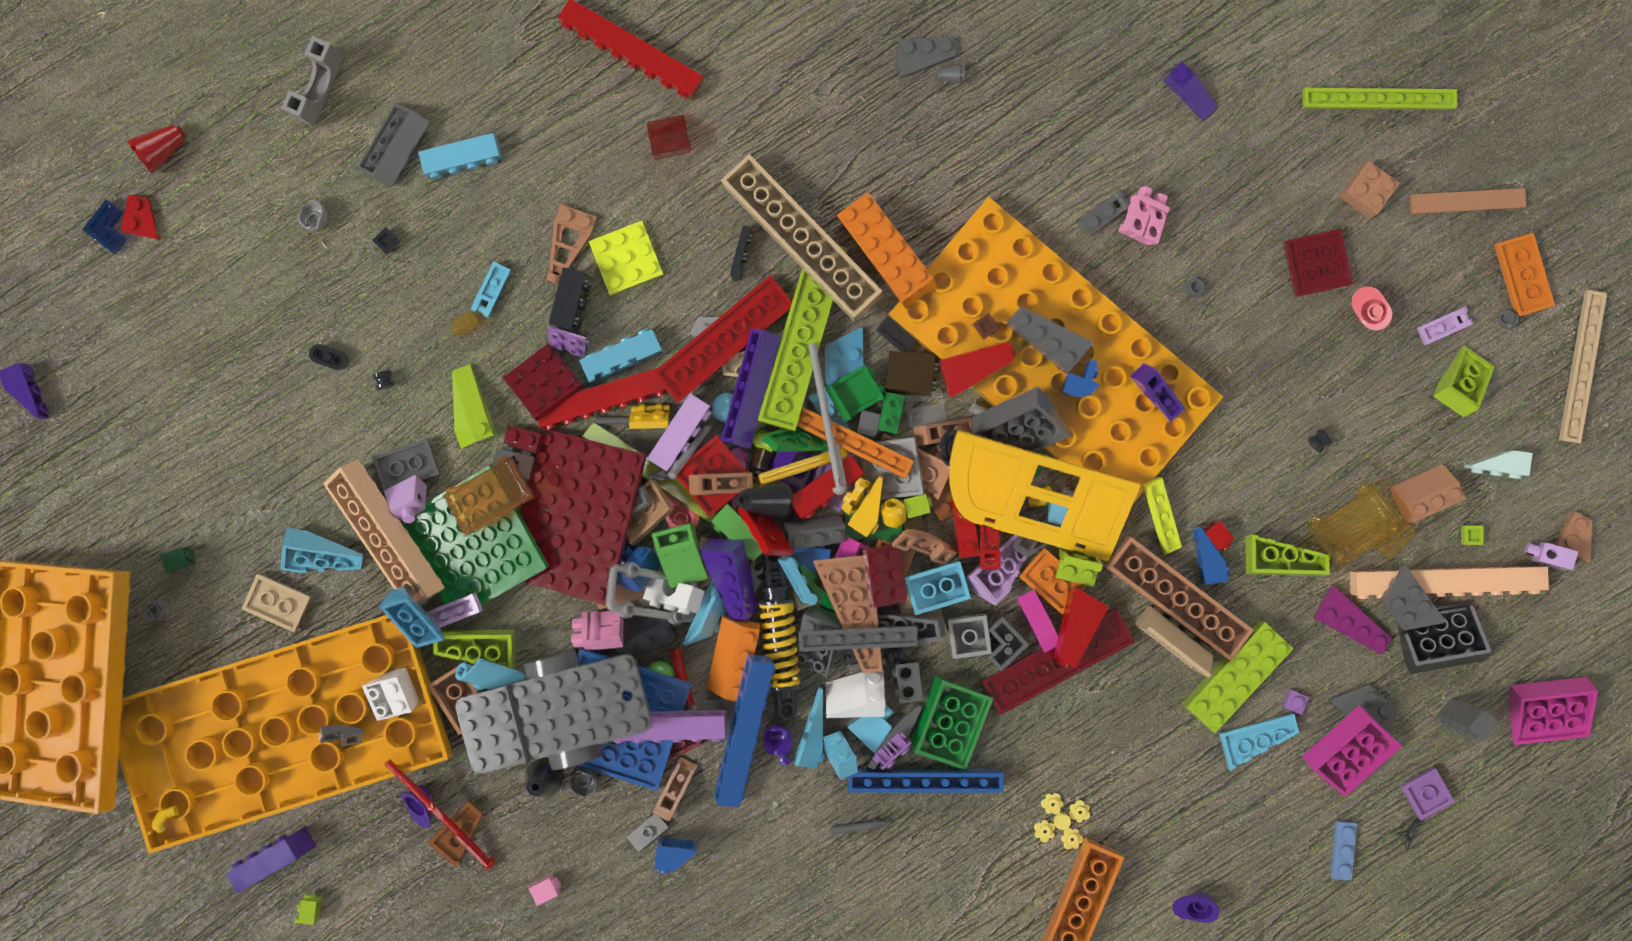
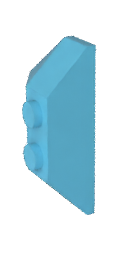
M713 580L710 582L698 614L696 613L682 643L685 646L712 636L713 632L717 633L720 628L721 622H719L721 614L725 616L727 613V609Z

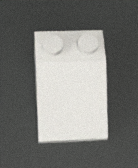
M883 671L861 672L826 682V718L885 717Z

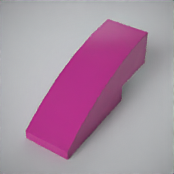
M1035 590L1018 597L1017 602L1043 652L1046 653L1056 648L1058 635Z

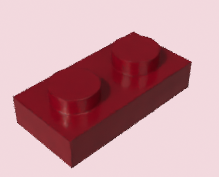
M508 425L503 444L539 453L544 435Z

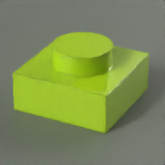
M1461 525V544L1484 545V526Z

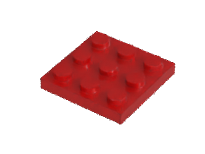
M716 435L690 457L676 478L690 494L689 475L748 472ZM738 493L691 496L704 512L711 517Z

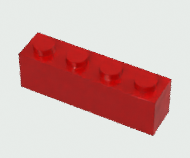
M849 455L842 460L846 485L851 483L854 486L864 472L852 455ZM832 468L793 495V502L790 506L799 519L803 517L808 519L815 514L814 509L819 505L823 508L831 502L829 498L833 495L840 496L832 490L836 488Z

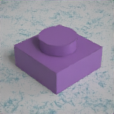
M1289 689L1282 707L1302 715L1309 697Z

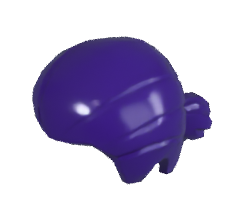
M771 725L763 734L765 751L771 755H779L780 765H789L791 760L787 753L791 750L793 744L792 732L784 725Z

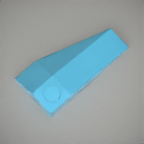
M287 528L282 545L280 570L307 573L309 569L325 572L327 568H335L337 571L361 570L363 554L311 532Z
M820 685L795 755V765L816 769L818 763L822 764L825 753L822 752L823 687Z

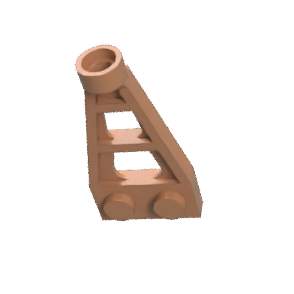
M560 204L554 221L550 266L546 281L556 285L559 284L562 268L571 267L590 239L598 219L596 216ZM565 228L579 232V238L574 245L569 246L562 242V232ZM559 248L571 252L567 262L564 264L557 262L556 259Z

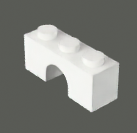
M651 578L648 582L643 599L649 601L650 606L660 608L663 605V608L674 612L675 609H678V612L689 615L690 612L698 614L705 591L694 586L678 583L674 593L675 587L670 588L666 580Z

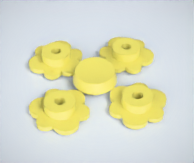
M1058 793L1046 794V799L1041 801V806L1045 808L1046 813L1050 814L1052 812L1057 815L1054 818V824L1048 823L1047 820L1036 823L1034 825L1035 837L1040 838L1045 843L1049 838L1054 837L1053 831L1056 827L1059 830H1064V835L1061 836L1064 847L1066 849H1071L1072 847L1077 849L1079 844L1082 843L1083 837L1079 834L1078 829L1072 830L1069 828L1071 819H1076L1079 823L1083 819H1089L1090 813L1088 811L1090 807L1084 804L1082 800H1077L1075 804L1070 805L1071 811L1068 816L1066 813H1060V807L1063 806L1060 795Z

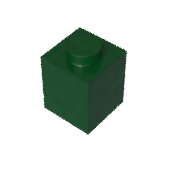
M182 547L160 555L166 573L195 565V554L190 547Z

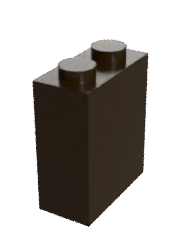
M889 351L885 391L896 394L931 397L932 391L936 392L937 380H933L934 373H938L939 361H935L936 355Z

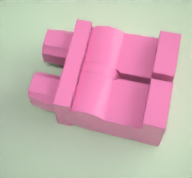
M1143 186L1140 187L1137 195L1131 197L1124 224L1120 225L1118 232L1146 245H1155L1159 243L1166 220V213L1170 209V207L1166 206L1168 196L1157 193L1154 199H1151L1153 190Z
M593 611L589 614L588 612H582V618L572 619L573 631H581L579 634L571 635L573 647L583 646L584 650L591 651V649L623 647L624 618L617 612Z

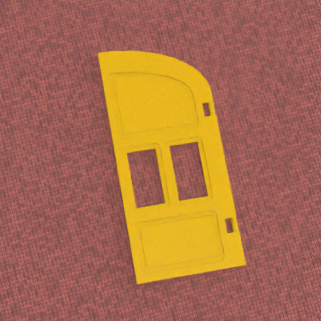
M957 430L950 458L949 481L952 497L957 509L967 520L1067 550L1077 551L1105 561L1110 560L1141 486L1140 483L960 430ZM1038 465L1079 476L1080 480L1073 497L1031 485ZM1029 496L1067 507L1068 509L1061 527L1019 516L1025 497ZM985 517L995 519V522H989L984 519ZM1079 543L1086 546L1085 548H1080L1075 545Z

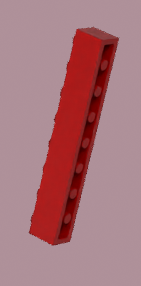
M568 0L558 16L561 27L565 30L577 32V36L587 42L589 39L595 43L594 46L599 50L604 51L606 49L611 52L610 55L616 60L621 61L623 59L628 62L627 65L636 71L640 69L651 80H654V78L659 80L664 88L676 90L677 95L685 100L687 98L693 100L704 82L701 74L574 0Z
M655 368L576 392L540 418L538 424L540 428L551 430L557 428L556 424L564 422V425L576 422L575 418H591L594 416L593 413L598 411L604 414L612 411V407L618 405L619 408L630 406V402L635 400L638 403L649 400L648 396L656 394V397L664 396L667 394V390L652 374L658 369Z

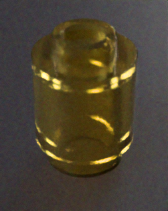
M473 311L465 312L451 320L452 325H450V328L455 336L459 335L462 337L477 329L480 322Z

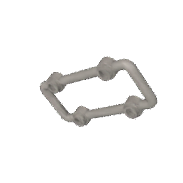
M636 563L614 565L610 569L606 606L610 611L617 612L623 618L638 615L667 619L672 625L694 620L696 613L690 612L689 615L679 613L678 609H675L674 612L638 608L631 602H622L619 605L614 604L617 573H622L625 578H636L637 576L667 580L664 572L639 568ZM698 581L689 583L691 586L699 589Z

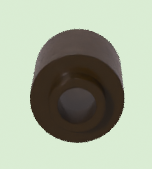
M759 448L753 453L749 472L752 473L753 477L759 478V474L769 471L772 459L771 452Z

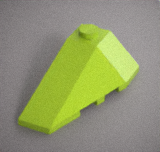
M471 364L453 370L454 431L461 449L498 436Z

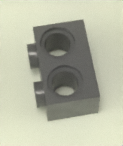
M912 660L894 663L895 668H892L893 680H897V687H894L895 699L899 698L900 703L922 701L919 662ZM905 667L911 669V673L907 677H903L900 674L901 670ZM908 686L912 687L913 693L905 696L903 689Z

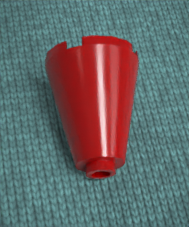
M172 124L131 138L126 142L148 171L153 174L185 142L183 137L186 134L180 126L175 127Z

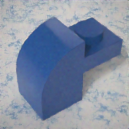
M1093 360L1087 361L1082 377L1071 373L1066 374L1060 393L1075 398L1093 393L1099 383L1092 381L1093 378L1096 379L1099 372L1098 362Z

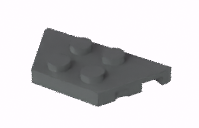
M1402 563L1399 566L1400 571L1395 579L1392 578L1388 589L1380 599L1403 630H1409L1446 622L1408 567Z
M1366 683L1357 689L1329 698V701L1345 716H1348L1360 705L1391 734L1397 709L1369 684Z

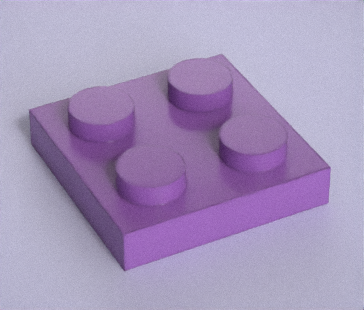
M1434 767L1400 785L1417 818L1420 820L1454 802L1441 776Z

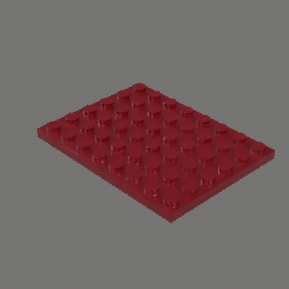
M541 428L540 434H543L544 437L540 452L534 455L536 459L531 480H528L521 507V517L549 567L523 582L606 606L609 572L612 566L620 565L647 454Z

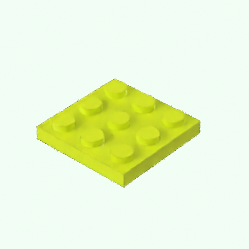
M643 221L588 241L610 296L664 275Z

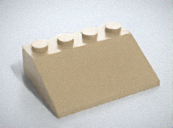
M1148 606L1134 624L1192 670L1209 678L1212 673L1213 654L1208 651L1210 648L1201 641L1197 643L1193 639L1195 636L1185 629L1183 632L1179 629L1180 624L1174 619L1170 618L1168 620L1163 616L1165 612L1160 608Z

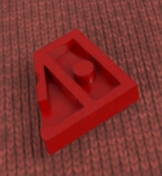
M128 194L120 232L160 240V234L157 233L155 226L156 219L152 213L153 208L150 199Z

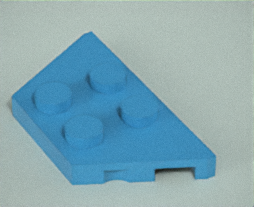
M858 328L825 345V385L833 383L863 365V328Z

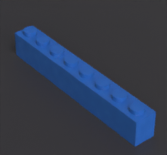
M747 654L714 792V799L717 805L740 807L741 800H744L745 797L744 787L745 783L749 781L748 770L749 766L753 764V750L758 743L757 733L762 727L761 716L762 712L766 710V695L770 693V679L775 673V664L768 656Z
M857 769L858 773L848 776V793H1003V772L1001 769Z

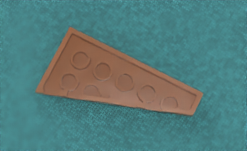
M863 555L813 560L843 629L878 627L877 609L870 608ZM880 648L852 649L863 673L883 671Z

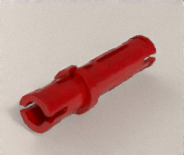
M681 648L669 650L676 678L689 682ZM691 688L685 706L695 704Z

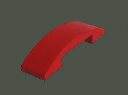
M985 517L984 519L989 522H995V519ZM979 524L980 569H1000L999 530Z

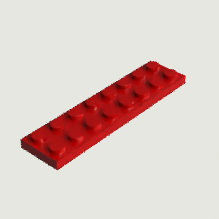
M769 275L652 374L674 400L679 403L747 345L751 329L765 330L791 308L792 300Z

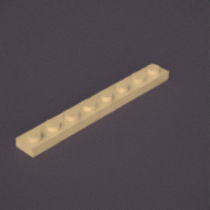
M1592 290L1584 292L1559 441L1581 444L1607 293Z

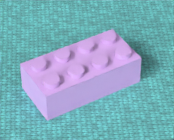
M690 393L647 459L665 471L670 472L678 462L681 454H684L690 446L689 442L692 437L696 438L702 430L700 428L702 422H707L712 415L710 411L712 407Z

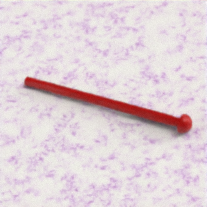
M391 759L384 763L427 809L456 835L455 838L483 864L482 868L491 869L494 867V856L489 858Z

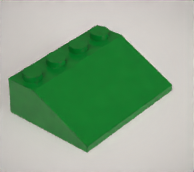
M935 675L911 737L910 749L919 755L966 770L994 698Z

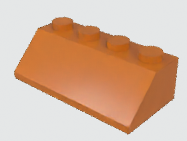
M722 616L707 684L708 690L724 699L736 701L747 654H755L760 623Z

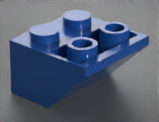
M625 543L620 565L636 563L639 568L655 571L660 568L661 562L652 548ZM618 573L616 582L628 590L642 592L651 578L643 576L625 578L622 573Z

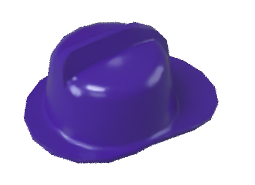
M419 785L418 787L432 800L425 786ZM411 791L402 792L401 798L405 802L412 819L419 826L428 828L431 825V820L427 807Z
M1195 892L1189 896L1180 897L1175 900L1172 907L1174 914L1178 917L1202 923L1215 921L1219 917L1220 912L1212 898L1204 892Z

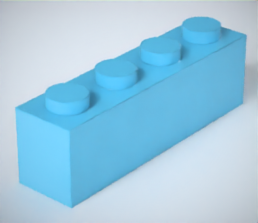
M494 133L418 152L423 173L431 179L441 178L442 174L446 173L451 175L458 174L462 169L466 168L474 170L482 164L494 165L498 163V160H502L498 139Z

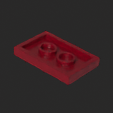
M892 544L862 549L870 608L907 602L901 549L893 547Z

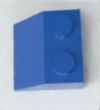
M660 837L656 848L654 869L665 874L670 873V871L674 872L695 855L698 841Z

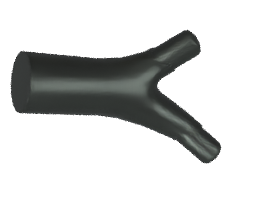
M1416 819L1413 820L1407 830L1397 833L1398 836L1406 835L1405 849H1409L1412 838L1421 825V822Z

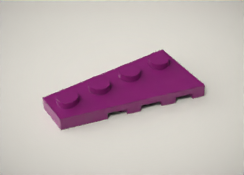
M1330 585L1313 619L1383 655L1391 637L1334 585Z

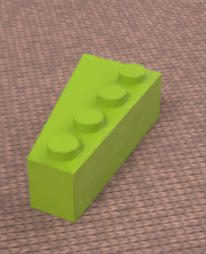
M1253 534L1245 536L1246 574L1330 575L1329 555L1276 542L1272 539H1265Z
M515 629L441 630L445 638L442 641L433 643L435 655L456 660L461 659L476 664L478 659L481 658L514 670L516 668Z

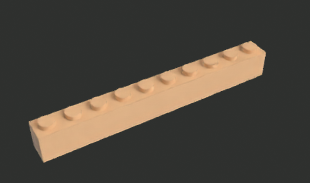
M1544 566L1410 570L1425 593H1433V596L1444 597L1446 593H1452V596H1465V592H1471V595L1477 596L1484 595V592H1490V595H1503V591H1509V594H1522V591H1528L1529 594H1541V590H1549L1548 567ZM1400 570L1350 571V593L1357 595L1358 599H1369L1370 595H1376V598H1381L1388 589L1392 578L1395 579Z

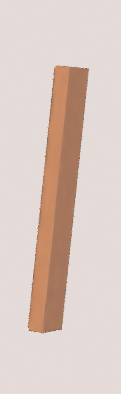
M1525 188L1413 194L1409 196L1410 215L1520 209L1526 207Z

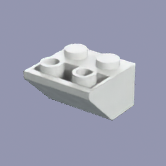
M406 667L390 671L362 686L377 721L412 712L420 703Z

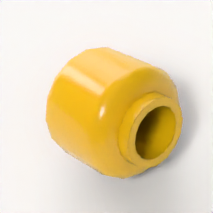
M889 499L881 506L882 520L886 526L898 528L906 522L907 513L902 501Z

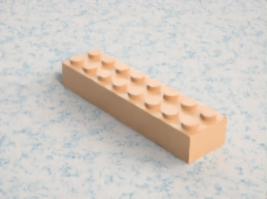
M358 459L340 467L323 483L394 589L404 586L414 599L422 605L445 588L429 562L426 561L420 552L419 547L410 537L408 531L401 524L398 517L391 512L386 498L383 497L376 483L372 481L365 467Z

